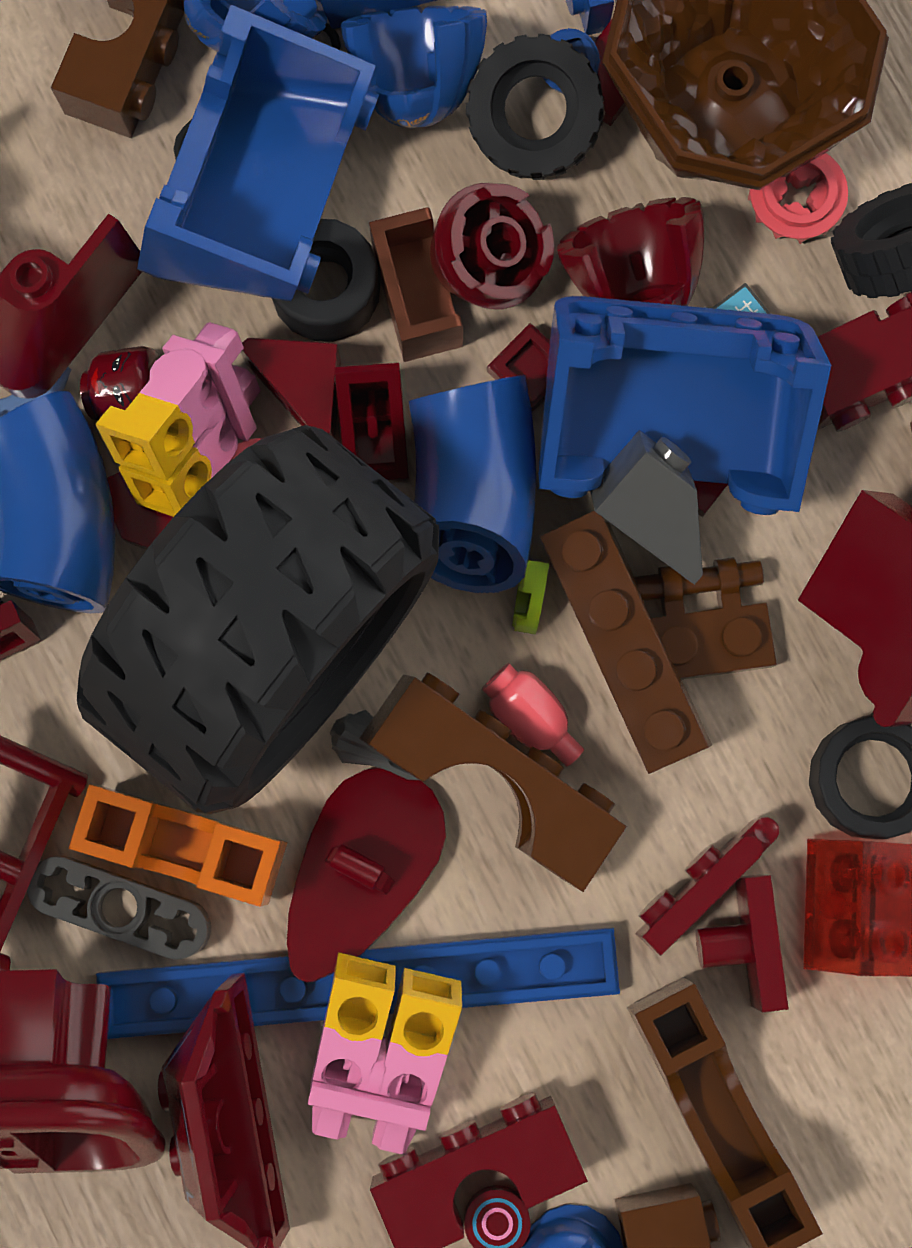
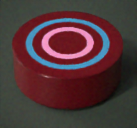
M501 1185L485 1187L476 1192L466 1206L464 1229L467 1239L473 1248H522L530 1233L528 1209L526 1210L521 1196L511 1188Z

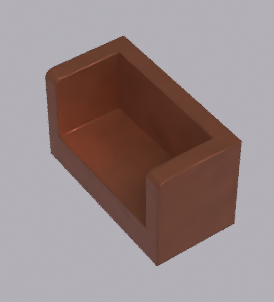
M426 207L369 222L372 249L378 263L381 282L403 362L463 347V324L460 314L455 313L450 292L440 283L431 264L430 245L434 233V224L430 208Z

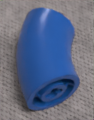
M525 375L478 383L408 401L416 453L414 502L436 518V524L439 525L438 563L431 579L453 589L473 593H499L515 587L525 577L535 516V437Z
M56 391L35 398L0 417V591L29 602L57 609L89 614L103 613L109 602L114 575L115 525L112 496L104 462L86 418L74 396L69 391Z

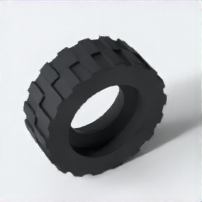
M526 34L514 37L515 41L505 45L502 42L493 48L494 53L487 59L483 58L477 66L479 71L474 80H470L467 90L470 94L469 102L466 103V116L469 118V130L482 153L495 166L521 179L526 177L533 180H545L544 177L553 175L557 177L567 173V169L575 164L577 166L582 162L589 149L594 147L604 117V100L601 84L597 73L594 72L590 65V61L582 52L580 54L573 49L572 44L561 39L559 42L551 39L550 35L538 34V37H527ZM530 77H543L551 80L561 89L566 100V115L563 123L554 134L540 140H530L516 134L509 126L505 115V104L508 94L517 83Z
M909 183L898 189L886 191L878 195V197L864 202L858 206V209L848 213L842 219L841 224L833 230L834 237H831L833 250L849 290L852 289L855 295L878 298L880 296L894 297L909 291L912 292V183Z

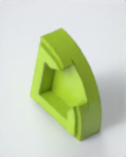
M528 560L525 577L518 583L512 620L514 631L536 634L542 610L549 563Z

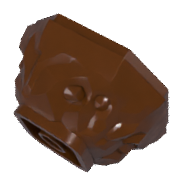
M617 0L602 62L625 102L630 116L636 122L642 135L653 150L655 158L664 163L677 177L716 181L760 190L825 154L839 142L871 123L889 37L886 34L887 30L866 0Z

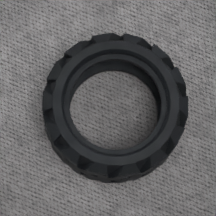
M304 425L264 437L227 463L197 491L147 548L107 605L90 636L81 660L76 701L82 719L196 812L213 814L241 806L260 792L314 736L359 682L405 620L424 591L438 563L439 525L436 524V518L323 429Z

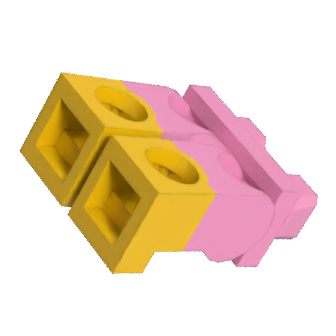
M209 322L206 323L193 341L172 335L162 348L164 355L156 360L150 369V380L126 410L110 406L95 424L115 463L120 464L118 469L138 505L174 517L201 487L230 462L237 450L238 439L248 441L257 429L249 406L261 390L254 375L245 368L232 365L244 348L238 332L234 329Z
M338 952L308 1097V1105H313L312 1132L315 1135L336 1140L346 1138L351 1116L366 1117L376 1120L372 1133L373 1145L377 1146L380 1150L404 1154L416 1129L426 1131L430 1108L438 1089L462 1010L461 981L404 968L388 1038H385L383 1034L395 992L396 966Z

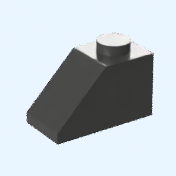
M639 430L604 470L601 486L590 491L594 510L695 585L703 576L697 490L688 468L691 460L669 439L661 437L656 443Z

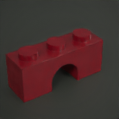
M536 1093L524 1095L499 1109L503 1118L481 1128H478L475 1120L462 1123L439 1136L442 1143L439 1147L419 1156L415 1148L412 1147L408 1148L404 1154L396 1153L378 1164L381 1173L372 1177L370 1191L394 1248H443L463 1239L464 1222L456 1206L454 1195L462 1180L473 1172L495 1170L506 1175L517 1187L526 1210L588 1182L552 1097L549 1096L539 1101Z

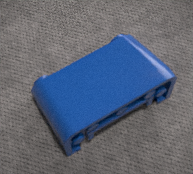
M231 5L220 32L219 38L221 43L219 51L216 53L213 64H210L203 92L167 185L164 184L159 199H155L146 222L137 270L163 280L291 302L296 290L306 294L309 293L321 257L310 253L314 241L313 238L352 130L355 126L366 131L379 94L368 90L376 65Z
M570 296L558 299L554 305L538 471L539 489L551 490L556 495L567 498H580L587 495L588 491L595 490L601 486L604 470L640 430L656 443L661 437H665L676 444L691 460L688 468L693 481L728 484L731 494L734 498L741 501V506L745 510L759 515H773L779 510L799 512L832 365L814 329L809 324L789 316L586 296Z

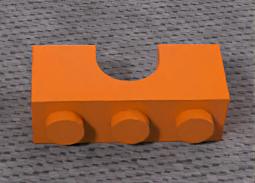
M89 784L68 849L130 868H141L175 877L197 885L196 888L261 907L268 905L288 842L107 787Z

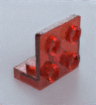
M807 839L803 969L856 976L912 977V844Z

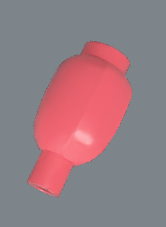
M507 663L483 686L482 690L490 698L489 706L494 718L512 731L511 735L526 747L531 748L532 746L538 750H550L566 767L576 761L583 753L584 748L567 732L568 716L565 708L554 693L535 674L525 670L517 671L510 663Z

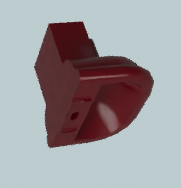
M861 490L798 601L862 649L863 654L858 666L859 684L865 696L875 705L873 717L877 724L882 727L912 725V506L892 493Z
M57 969L0 971V1169H9L14 1174L116 1171L144 1167L160 1160L163 1156L166 1145L165 1137L152 1122V1116L145 1101L128 1080L114 1070L105 1068L110 986L104 984L72 983L66 981Z

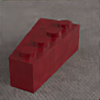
M912 292L891 304L886 309L888 317L883 320L880 319L877 311L872 310L818 336L832 366L817 430L833 424L836 432H840L868 419L872 415L869 410L870 407L889 400L892 408H896L912 401Z

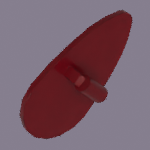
M381 768L365 769L342 781L326 800L311 832L297 875L288 913L287 948L289 963L293 975L299 980L307 983L316 982L334 974L338 952L360 957L388 930L418 895L439 863L446 841L444 811L433 790L421 780H408Z

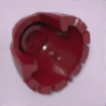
M673 197L651 200L646 207L642 203H638L633 208L624 207L609 212L607 219L603 216L596 217L578 226L577 231H570L559 241L560 244L557 245L559 259L583 296L688 306L698 284L703 260L704 213L700 201H696V199L691 197H681L678 200Z

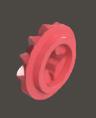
M825 153L760 190L750 189L748 200L751 201L755 211L756 223H763L772 230L775 239L788 237L797 239L801 244L809 238L821 234L825 236L839 221L847 205L848 185L839 164L830 155ZM788 183H791L796 189L804 186L809 187L816 183L806 200V208H803L799 202H793L790 205L787 203L783 206L780 205L788 191Z

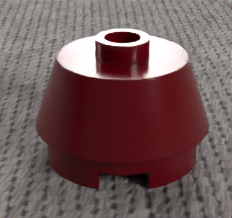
M478 183L463 188L446 203L440 213L432 236L430 258L436 277L453 295L486 309L511 308L529 298L535 292L543 277L548 274L554 257L553 231L550 223L543 226L537 211L526 200V198L530 197L527 192L508 184Z

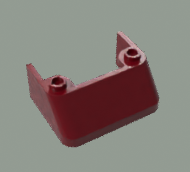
M108 213L69 264L51 252L32 249L15 256L0 273V386L10 394L19 398L29 399L41 396L49 391L142 273V271L137 270L140 250L118 219Z

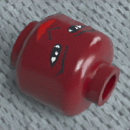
M138 346L105 351L96 355L90 363L89 370H85L80 379L81 400L87 415L92 420H99L110 406L126 410L150 380V369L154 362L160 358L159 354L150 347Z

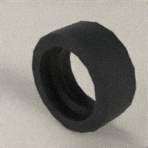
M873 716L839 725L821 740L811 759L809 787L816 808L831 826L851 837L875 840L889 839L912 831V727L910 725L882 727L877 724ZM867 740L883 741L897 748L907 760L911 772V787L904 803L892 813L879 817L863 815L852 809L842 798L836 782L837 768L844 753L856 743Z

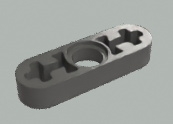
M50 857L40 861L27 889V895L31 904L43 914L166 958L184 959L195 955L205 947L211 935L209 915L197 902L71 857ZM64 868L68 871L66 882L82 889H91L92 877L99 879L100 883L93 890L88 900L87 916L79 913V910L86 902L83 899L74 896H62L57 900L56 904L52 902L53 890L44 886L45 878L47 876L59 875ZM116 888L129 891L137 902V912L134 919L122 927L109 923L102 911L104 898L110 891ZM151 898L161 902V905L154 912L155 915L166 919H175L180 916L182 911L190 914L188 925L197 929L196 937L194 939H184L176 947L171 944L172 933L156 925L149 926L148 938L141 936L139 931L150 917Z

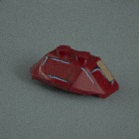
M245 972L232 974L215 990L163 1064L162 1071L158 1077V1098L162 1109L165 1112L170 1111L174 1134L169 1147L170 1164L174 1175L177 1177L181 1176L185 1200L207 1222L247 1248H280L290 1230Z

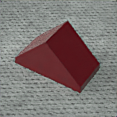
M247 338L242 342L244 348L241 354L246 365L300 426L308 425L323 429L335 439L338 410L335 367H341L338 345L333 343Z
M386 363L335 367L342 445L386 480L409 478L400 364Z

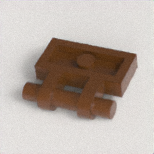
M734 557L714 560L713 566L702 568L703 576L695 585L670 566L658 567V574L634 577L643 601L661 600L663 617L651 619L681 680L772 668L777 665L767 603L742 606L740 598V588L763 585L764 575L760 560L736 563ZM716 591L719 609L685 613L684 595Z

